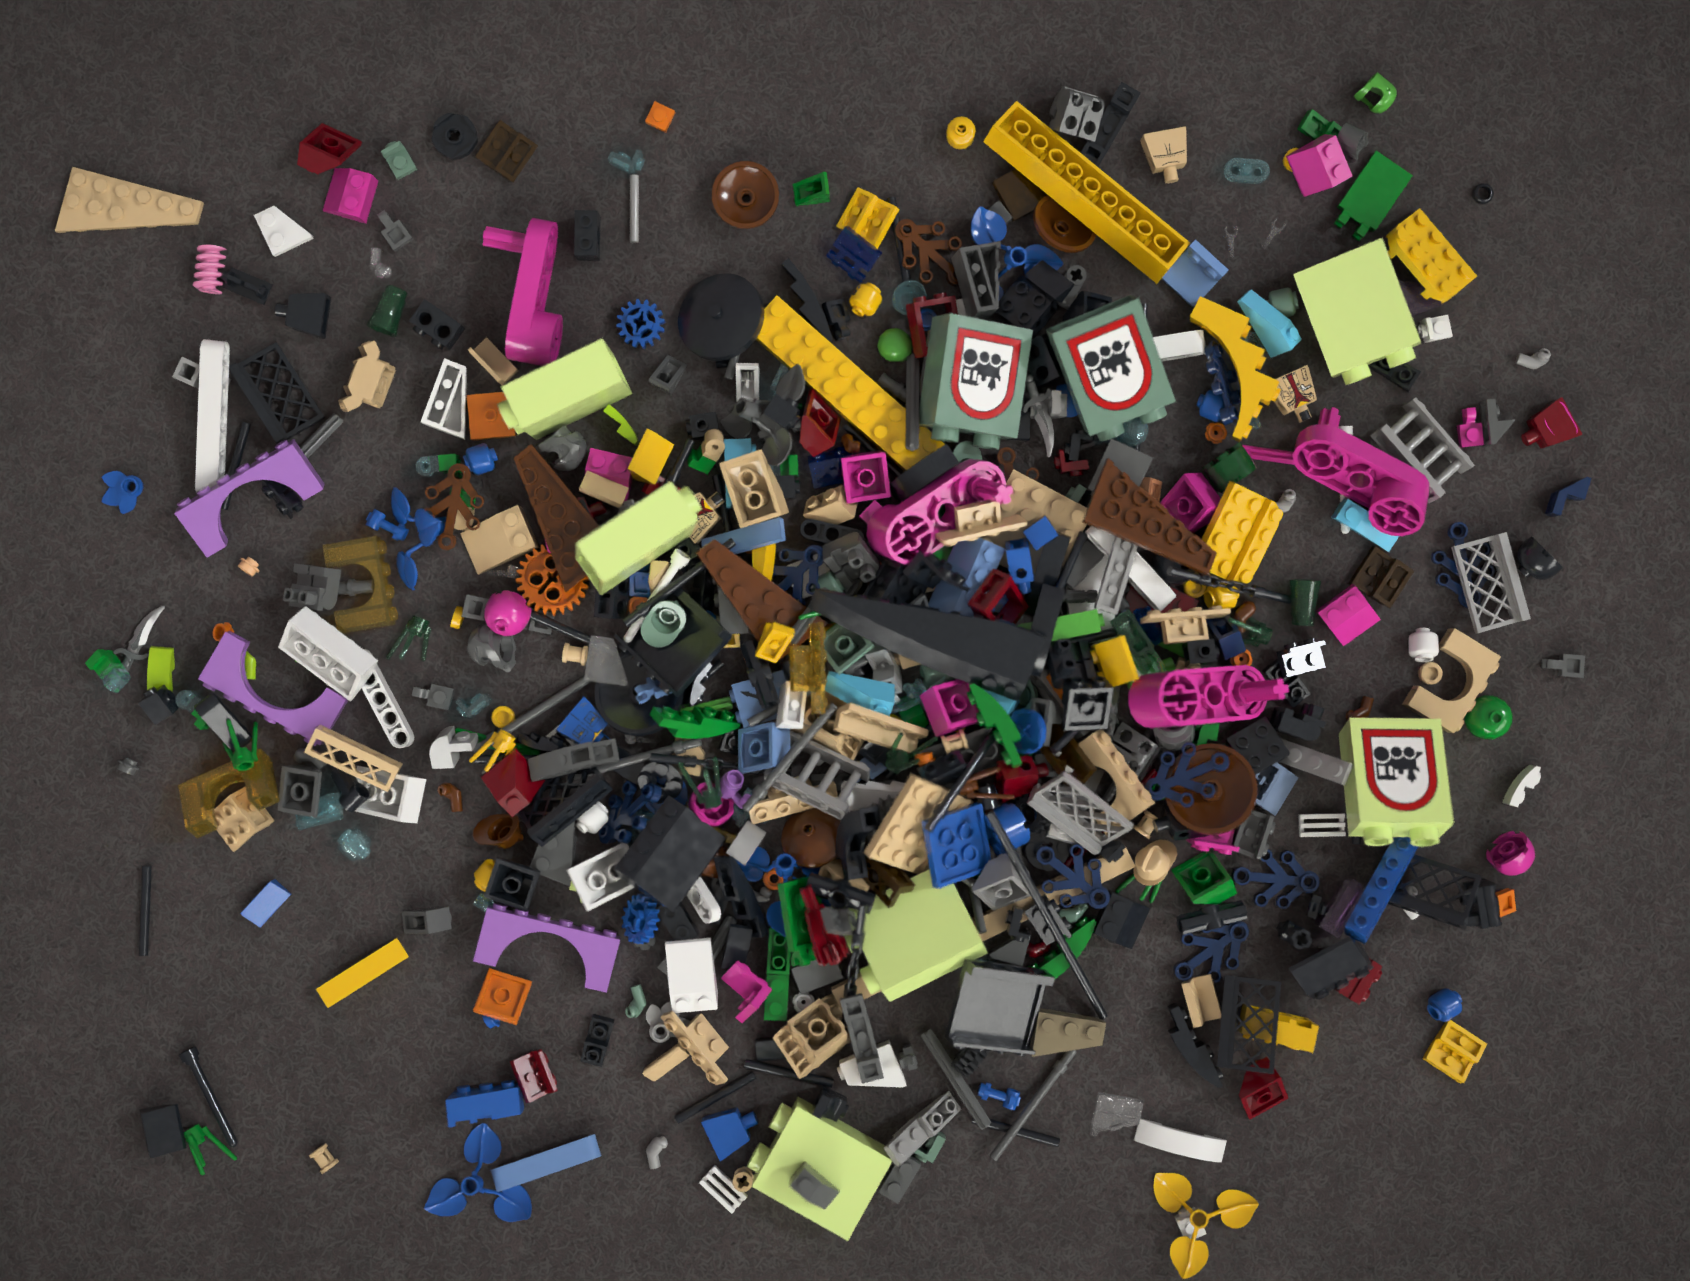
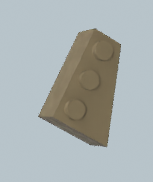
M1040 1008L1030 1047L1036 1053L1035 1055L1031 1054V1056L1102 1046L1106 1022L1098 1017Z

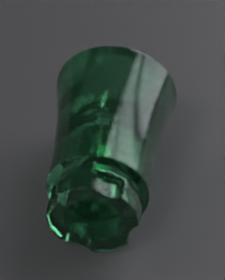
M392 285L386 286L385 292L382 293L375 311L366 325L379 333L396 337L408 293Z
M1289 579L1292 625L1314 626L1321 581Z

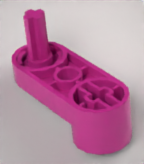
M532 218L526 234L486 226V230L483 233V246L522 253L506 333L505 356L508 360L546 366L558 358L563 330L562 315L544 312L557 249V222Z
M1334 407L1330 410L1323 408L1320 412L1318 424L1302 430L1296 439L1293 462L1297 469L1309 478L1369 508V520L1372 526L1380 532L1391 536H1405L1418 531L1425 520L1429 496V481L1426 476L1410 465L1339 429V410Z
M968 459L959 463L899 505L888 504L879 508L871 516L867 525L869 546L875 553L901 564H909L919 551L928 555L929 552L934 553L944 546L936 539L935 534L956 529L954 507L985 500L998 502L1000 505L1001 503L1008 504L1011 501L1009 495L1013 493V489L1011 486L1006 485L1004 474L998 466L980 459ZM942 504H945V514L939 519L938 509Z
M1247 665L1165 671L1139 676V679L1135 680L1131 685L1128 703L1131 714L1136 722L1147 728L1249 720L1258 717L1264 711L1267 701L1284 699V693L1288 692V685H1283V679L1265 680L1260 671L1253 666ZM1163 696H1166V703H1163Z

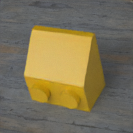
M1124 635L1090 646L1092 650L1090 651L1093 664H1097L1099 670L1097 676L1104 677L1112 687L1139 679Z

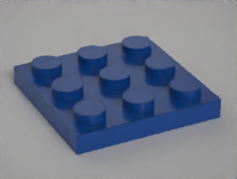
M974 803L948 812L946 817L939 821L932 832H928L924 828L929 819L921 821L933 888L939 889L981 874L988 861L991 860L982 803Z

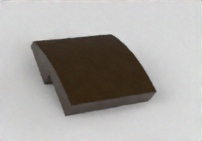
M499 120L475 158L513 183L538 145Z
M1017 169L992 182L1001 202L1012 216V222L1031 214L1038 202L1047 196L1043 190Z
M1372 546L1348 584H1354L1359 591L1387 608H1391L1414 573V570L1400 560L1392 558L1378 547Z

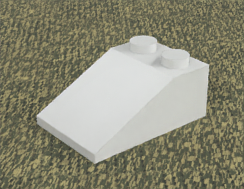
M357 766V771L361 773L370 771L368 767ZM383 770L375 772L377 780L387 784L391 774ZM398 773L387 792L356 777L358 783L363 784L370 793V797L355 810L356 812L399 822H418L426 779Z
M621 843L566 870L586 911L635 888L618 877L614 869L628 851L629 847L627 844Z
M711 938L665 942L672 1011L674 1013L718 1009V989Z

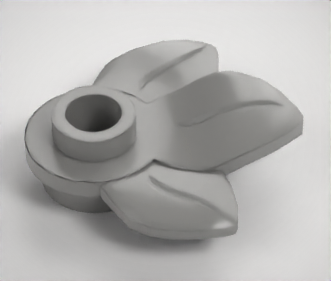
M671 1001L665 1003L661 1009L654 1004H651L647 1009L646 1020L650 1025L649 1034L655 1042L662 1043L670 1037H676L666 1029L664 1021L661 1019L664 1013L672 1011ZM679 1017L685 1026L690 1022L688 1019ZM663 1027L665 1029V1032L663 1034H658L656 1031L657 1028Z

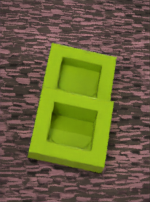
M608 404L604 409L605 414L621 424L616 432L635 446H638L640 443L632 427L616 409Z
M150 647L147 668V690L153 686L157 689L165 685L168 690L173 692L174 648Z

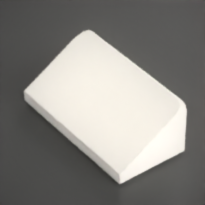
M786 681L781 685L780 703L778 704L776 720L777 728L803 729L807 695L806 685Z

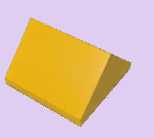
M647 428L628 467L633 479L655 485L674 444Z

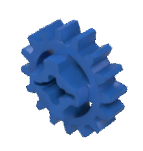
M636 299L635 305L629 301L628 309L621 308L624 313L623 316L617 315V319L621 321V323L616 324L617 329H622L619 333L620 337L626 336L625 343L629 344L632 341L634 348L641 344L642 348L645 349L648 342L651 346H654L653 339L660 341L661 338L658 333L665 332L664 328L660 326L665 324V320L659 318L663 315L662 311H656L657 305L655 303L649 306L648 300L641 304L640 300ZM639 310V312L634 314L633 316L630 315L634 311ZM649 312L655 317L656 323L649 321ZM641 319H643L646 325H641L638 328L636 322H641ZM626 325L633 327V336L628 333ZM652 332L649 336L643 338L644 334Z
M633 895L632 900H627L628 907L623 908L625 916H622L621 919L624 923L622 928H626L624 936H629V942L637 944L648 943L649 938H654L653 931L658 930L656 922L660 921L657 915L660 911L655 909L657 902L647 895Z

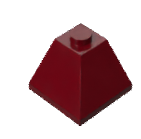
M321 123L300 142L297 165L309 172L320 174L341 165L362 145V141Z
M814 388L810 389L808 393L800 433L802 447L813 457L835 445L841 421L839 415Z
M514 748L492 766L489 771L481 775V779L496 801L511 817L531 802L545 779L531 781L528 760L517 748Z
M1268 1057L1255 1061L1260 1068L1269 1069L1270 1060ZM1274 1068V1074L1246 1071L1239 1098L1250 1120L1287 1100L1288 1095L1280 1075Z

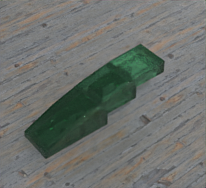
M1130 609L1110 621L1117 636H1125L1134 665L1140 675L1166 671L1164 663L1153 648L1154 645Z

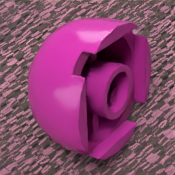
M508 590L502 591L500 594H492L488 599L484 618L491 631L502 636H513L520 633L528 624L531 618V608L528 609L527 601L519 594Z
M706 781L701 783L692 792L688 805L689 809L702 822L709 824L711 827H717L724 824L733 814V804L735 802L732 799L721 798L716 793V784L711 783L712 781Z
M1509 831L1500 835L1493 842L1497 845L1490 852L1489 850L1486 852V857L1490 864L1499 873L1508 876H1515L1526 872L1535 859L1534 846L1521 831L1518 834L1514 831Z

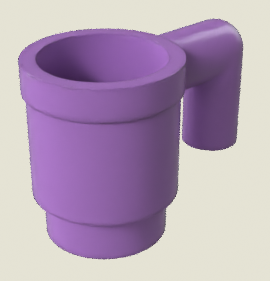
M738 770L726 772L715 785L716 793L721 798L732 799L740 809H743L742 805L751 796L745 794L741 797L738 793L744 782V777Z

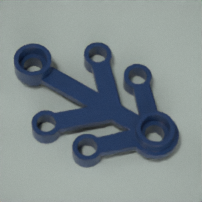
M1213 340L1209 342V345L1205 346V354L1209 360L1206 362V366L1211 375L1215 374L1211 388L1216 396L1220 394L1223 396L1225 407L1219 409V414L1222 422L1228 425L1234 423L1239 418L1237 408L1231 406L1230 402L1231 399L1234 405L1241 403L1240 390L1234 391L1231 386L1232 383L1238 381L1236 371L1234 369L1229 370L1222 358L1224 350L1221 344H1217Z
M1463 522L1452 523L1448 527V536L1454 540L1455 546L1464 544V538L1468 534V527ZM1455 527L1460 530L1458 536L1453 533ZM1483 543L1482 545L1486 548L1483 554L1488 555L1490 546L1487 543ZM1460 549L1462 559L1468 562L1466 549ZM1443 551L1432 553L1431 560L1433 563L1441 564L1459 576L1456 563L1449 559ZM1437 553L1442 555L1440 562L1435 558ZM1476 556L1472 565L1477 567L1482 558ZM1489 564V576L1492 577L1494 575L1495 570L1494 567ZM1469 569L1467 578L1472 583L1471 575L1474 571ZM1439 573L1435 578L1436 583L1439 586H1446L1456 593L1459 603L1463 607L1468 608L1462 586L1451 580L1449 574ZM1442 575L1446 577V582L1444 584L1440 582V577ZM1483 577L1478 587L1482 588L1487 579ZM1475 591L1473 600L1478 605L1481 601V593Z
M811 545L805 551H792L787 548L780 550L779 558L781 561L803 560L797 567L777 566L774 564L772 577L787 575L778 586L786 591L793 585L792 597L796 600L799 599L800 603L804 606L805 600L802 598L803 575L808 569L809 582L806 585V592L810 595L814 594L811 591L813 584L816 588H820L818 569L824 561L823 548L818 545ZM788 551L789 557L785 559L784 554ZM814 553L818 554L817 560L813 559Z
M1187 742L1182 746L1183 754L1174 776L1166 779L1169 767L1175 763V757L1171 752H1164L1161 755L1162 763L1156 778L1148 780L1145 789L1151 794L1152 800L1158 801L1165 797L1181 803L1183 807H1191L1194 803V798L1190 793L1180 794L1170 788L1179 785L1198 792L1205 798H1212L1215 795V788L1212 784L1206 783L1203 785L1191 779L1212 770L1224 772L1229 767L1228 756L1222 752L1215 753L1210 761L1187 770L1191 757L1196 754L1195 745ZM1190 746L1193 748V752L1186 753L1185 748ZM1171 756L1172 761L1166 763L1164 762V757ZM1217 758H1223L1224 763L1218 765L1215 763V760ZM1154 785L1160 786V790L1158 792L1152 791V787ZM1210 787L1212 793L1207 795L1204 793V789ZM1186 796L1191 798L1188 804L1182 802Z
M626 781L622 787V792L625 794L624 800L615 794L611 795L608 800L611 811L607 823L599 830L600 841L604 844H612L618 840L621 843L628 844L632 839V832L626 829L619 831V828L622 825H627L640 831L643 830L646 826V818L639 815L631 816L647 801L651 803L658 802L662 794L661 787L652 783L644 785L641 789V796L631 804L633 795L637 790V785ZM621 807L619 817L617 818L619 808Z
M1073 844L1069 849L1071 856H1073L1074 872L1055 857L1054 851L1049 846H1041L1037 849L1036 858L1041 864H1050L1069 879L1062 881L1044 880L1041 888L1045 893L1051 894L1057 890L1080 888L1086 893L1071 896L1067 893L1062 894L1059 898V903L1063 907L1069 908L1072 905L1089 903L1092 907L1100 909L1109 903L1110 894L1106 888L1102 887L1100 875L1102 864L1097 858H1091L1087 862V867L1092 874V886L1085 881L1082 860L1084 849L1081 845ZM1079 847L1080 853L1074 855L1072 852L1073 848ZM1046 850L1049 856L1043 859L1041 858V852ZM1092 861L1098 862L1096 869L1090 867ZM1048 882L1052 883L1053 885L1052 889L1049 891L1045 890L1044 888L1045 884ZM1096 893H1101L1102 899L1096 901L1094 899V895ZM1064 897L1070 898L1069 904H1063L1062 900Z
M1269 849L1267 851L1269 853L1268 858H1261V860L1275 874L1250 872L1242 866L1236 867L1232 872L1233 881L1239 885H1246L1250 881L1274 883L1262 894L1257 893L1254 896V903L1259 907L1266 906L1268 900L1286 885H1296L1286 895H1279L1276 898L1277 906L1281 909H1287L1291 902L1303 892L1312 893L1316 891L1320 883L1317 874L1312 871H1305L1295 860L1294 854L1288 850L1280 854V860L1288 864L1297 876L1287 875L1272 857V852ZM1286 853H1289L1291 855V859L1289 861L1284 860V855ZM1240 871H1243V872H1244V878H1243V879H1238V878H1237V873H1238V872H1240ZM1306 878L1311 879V884L1308 886L1304 884ZM1259 896H1264L1265 898L1262 904L1257 902ZM1282 898H1286L1287 903L1284 906L1280 905V900Z
M1243 921L1229 923L1224 927L1209 931L1201 930L1204 933L1214 931L1225 934L1219 939L1195 936L1192 933L1181 935V942L1184 945H1198L1207 948L1187 962H1178L1174 966L1175 976L1183 981L1190 979L1193 975V969L1212 956L1211 968L1207 971V974L1217 972L1218 976L1216 979H1213V982H1218L1221 979L1220 967L1223 949L1230 942V955L1226 957L1225 965L1231 970L1237 969L1239 966L1240 943L1245 941L1249 935V928ZM1236 927L1241 929L1239 935H1234L1233 931ZM1186 935H1191L1192 937L1189 943L1184 941ZM1230 959L1236 960L1234 966H1229L1228 962ZM1181 966L1186 967V972L1184 974L1179 973V968Z

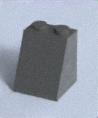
M1111 439L1088 489L1092 490L1090 495L1094 492L1107 458L1113 461L1120 471L1129 475L1130 479L1140 487L1153 457Z

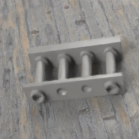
M1415 397L1402 406L1407 413L1391 428L1385 424L1370 436L1385 453L1419 470L1426 476L1429 481L1428 503H1431L1446 493L1441 485L1456 471L1462 474L1475 465L1470 460V457L1460 449L1427 411L1425 405ZM1414 420L1422 430L1405 445L1398 438L1397 434ZM1429 437L1437 447L1419 462L1412 454V450ZM1443 453L1451 464L1434 479L1426 468Z
M790 730L791 748L802 737V733H795ZM810 740L802 751L810 754L811 757L800 775L795 778L787 775L788 766L773 783L772 787L842 820L844 815L849 812V804L846 803L847 798L859 778L866 782L869 781L870 768L861 761H854ZM820 759L831 764L819 786L814 788L806 784V781ZM768 768L765 770L764 780L772 772L774 768ZM839 769L851 774L838 797H833L826 793Z

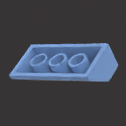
M979 537L975 541L964 540L957 542L953 546L947 561L953 566L951 570L954 573L958 572L966 579L964 583L970 589L966 592L941 579L932 593L928 603L929 607L938 608L940 612L951 613V611L960 612V615L974 617V613L967 603L993 568L997 569L1005 549Z

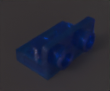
M842 446L830 452H822L815 457L812 455L808 456L807 459L814 489L843 483L841 458L853 455L852 452L848 453L845 447Z

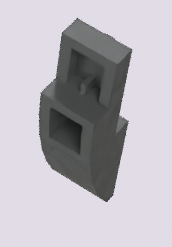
M615 738L595 743L591 741L528 759L532 782L577 773L578 770L620 762Z

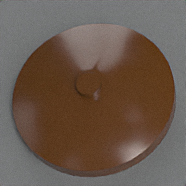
M1219 744L1195 746L1196 754L1191 757L1187 770L1210 761L1211 757L1218 752L1228 756L1229 767L1224 772L1212 770L1191 779L1203 785L1206 783L1212 784L1215 788V795L1212 798H1205L1198 792L1177 785L1170 789L1180 794L1190 793L1194 798V803L1191 807L1186 808L1181 803L1166 798L1167 805L1176 820L1191 831L1204 835H1219L1230 832L1243 824L1254 809L1258 793L1255 773L1249 762L1240 753L1227 746ZM1190 748V749L1186 750L1185 752H1186V753H1192V752H1193V748ZM1182 754L1170 766L1166 779L1174 776ZM1217 758L1215 763L1221 765L1224 763V759ZM1206 787L1204 793L1209 795L1212 793V789ZM1186 796L1182 802L1188 804L1191 798Z

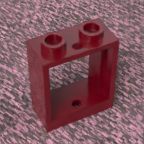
M947 293L933 295L934 299L926 300V296L913 298V303L906 304L915 358L927 356L928 351L920 308L944 304L946 314L958 315L955 295L947 297Z
M994 568L967 603L974 615L984 616L983 619L995 621L991 611L1005 594L1008 601L996 618L1001 619L1002 617L1003 620L1014 624L1019 621L1029 607L1011 575Z

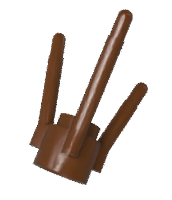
M996 766L972 774L959 792L961 796L967 795V799H1014V795L975 793L974 790H978L977 779L999 772L1000 768H996Z

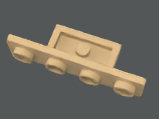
M985 500L954 507L956 529L936 533L935 535L936 539L943 545L953 546L957 542L964 540L975 541L978 537L985 535L996 536L999 532L1007 530L1017 531L1020 527L1027 526V520L1020 515L1001 518L1000 503Z
M1213 606L1208 608L1209 610H1202V607L1190 608L1187 612H1182L1181 609L1168 610V613H1161V610H1153L1147 612V615L1141 618L1140 622L1141 624L1161 622L1164 644L1208 640L1206 619L1222 618L1231 614V609Z
M808 777L806 784L812 786ZM832 781L826 793L830 796L838 797L836 784ZM771 786L767 790L768 794L766 796L768 799L758 801L749 811L751 823L757 824L815 807Z
M673 1011L664 1013L661 1016L664 1026L677 1037L679 1045L689 1052L693 1062L706 1073V1078L715 1085L726 1083L728 1078L715 1062L729 1047L703 1014H697L685 1026Z

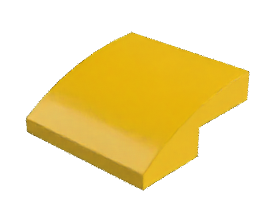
M857 187L836 227L878 249L899 209L879 199L876 195Z
M1450 1020L1444 1023L1422 1059L1458 1083H1464L1473 1064L1479 1062L1487 1043Z

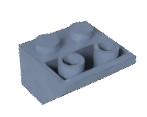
M1278 763L1255 775L1258 790L1256 805L1274 816L1278 813L1298 779L1297 776Z

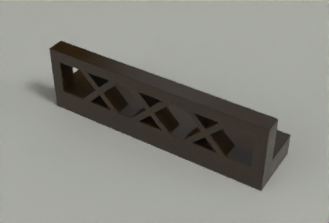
M1052 724L1049 746H1042L1040 751L1058 775L1066 771L1081 784H1085L1097 769L1074 738L1057 755L1053 754L1050 748L1067 731H1064L1061 727L1062 724ZM1063 781L1066 787L1071 786L1067 782Z
M867 837L865 840V850L870 843ZM865 854L868 877L863 878V880L888 908L894 906L901 893L912 892L915 884L901 868L872 859ZM872 869L877 872L878 882H875L873 879ZM885 885H888L893 891L890 898L886 894Z

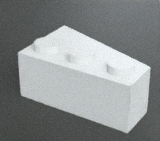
M444 358L421 423L464 440L467 390L466 366Z

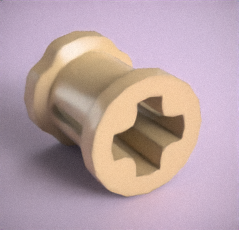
M565 643L562 662H578L585 666L588 646L582 648Z
M962 729L958 733L947 737L944 735L940 736L946 754L957 749L969 748Z
M1145 810V815L1138 825H1134L1133 828L1150 839V834L1154 829L1153 820L1158 818Z
M326 1143L309 1155L310 1158H314L321 1168V1174L339 1162L337 1158L334 1159Z
M743 1166L735 1171L732 1182L737 1191L746 1192L750 1190L754 1178L752 1170ZM743 1175L746 1176L747 1180L741 1183L740 1178H742Z

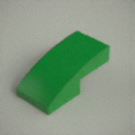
M1310 109L1297 130L1315 140L1324 134L1336 135L1338 137L1342 127L1335 121H1327L1315 110Z

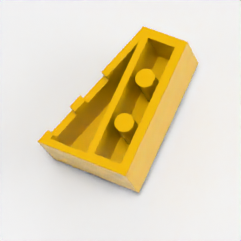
M1242 1004L1240 1018L1244 1021L1253 1014L1246 1004ZM1251 1005V1007H1252L1255 1011H1257V1010L1260 1008V1007L1252 1006V1005ZM1264 1008L1258 1015L1267 1024L1273 1019L1274 1012ZM1279 1012L1276 1045L1281 1044L1290 1049L1313 1053L1319 1026L1309 1018ZM1256 1016L1245 1023L1253 1034L1263 1027V1024ZM1273 1023L1268 1026L1271 1031L1273 1028ZM1243 1026L1238 1029L1243 1034V1038L1248 1039L1251 1037ZM1264 1029L1256 1038L1263 1039L1265 1043L1269 1044L1272 1040V1035L1267 1029Z

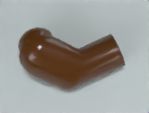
M844 434L842 436V445H844L848 453H858L860 451V442L853 441L851 434Z
M1252 601L1244 602L1235 610L1234 623L1240 630V633L1246 632V620L1256 610V605Z
M1363 696L1360 708L1355 711L1348 710L1345 717L1348 721L1349 718H1368L1374 699Z
M445 782L440 784L437 788L438 794L440 796L444 795L451 800V812L463 811L461 791L451 783Z

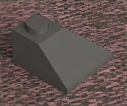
M305 765L282 766L277 811L317 818L322 772L316 767Z

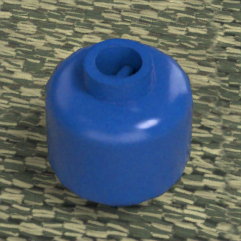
M1209 390L1205 395L1201 394L1196 405L1199 407L1200 416L1214 422H1220L1219 409L1225 407L1222 394L1216 396L1212 390Z
M486 443L467 448L466 455L463 456L466 466L476 476L493 471L495 469L494 461L498 460L494 448L489 449Z
M1447 988L1440 989L1429 997L1427 1010L1432 1018L1437 1021H1450L1461 1013L1462 998L1456 991H1451Z

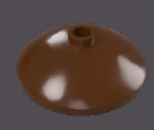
M740 161L727 166L719 173L712 187V201L717 214L724 222L735 228L752 229L766 223L775 213L779 203V188L774 176L767 168L755 162ZM748 195L751 199L749 202H744L742 198Z
M1049 195L1043 197L1034 209L1033 220L1036 230L1050 246L1060 251L1076 253L1087 249L1095 240L1096 234Z
M817 808L792 814L782 830L781 843L784 853L791 855L796 860L797 865L803 868H818L830 863L836 858L835 841L841 820ZM812 827L811 831L806 833V830Z

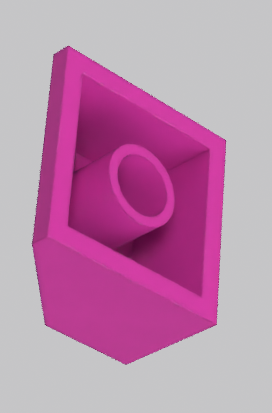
M1324 134L1286 156L1303 197L1332 188L1352 177L1336 135Z
M335 168L323 212L366 223L378 180L372 174L355 169Z
M590 448L585 474L588 470L628 487L629 489L624 501H627L633 480L628 467L633 458Z
M879 450L841 458L847 504L891 497L886 452Z
M1187 473L1179 479L1160 504L1176 520L1179 519L1191 533H1194L1210 523L1221 498L1202 473Z
M1354 584L1316 610L1343 646L1381 620Z
M958 679L932 686L920 695L936 737L958 731L978 722L975 713H978V709L975 704L971 705L967 696L970 683Z

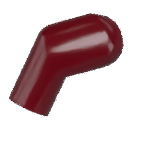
M1043 940L1035 945L1028 943L1026 954L1030 955L1031 958L1045 955L1049 952L1053 942L1047 946Z

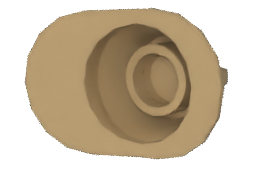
M1156 840L1142 848L1135 857L1136 867H1134V876L1137 881L1147 886L1156 885L1161 882L1176 859L1177 848L1168 840Z

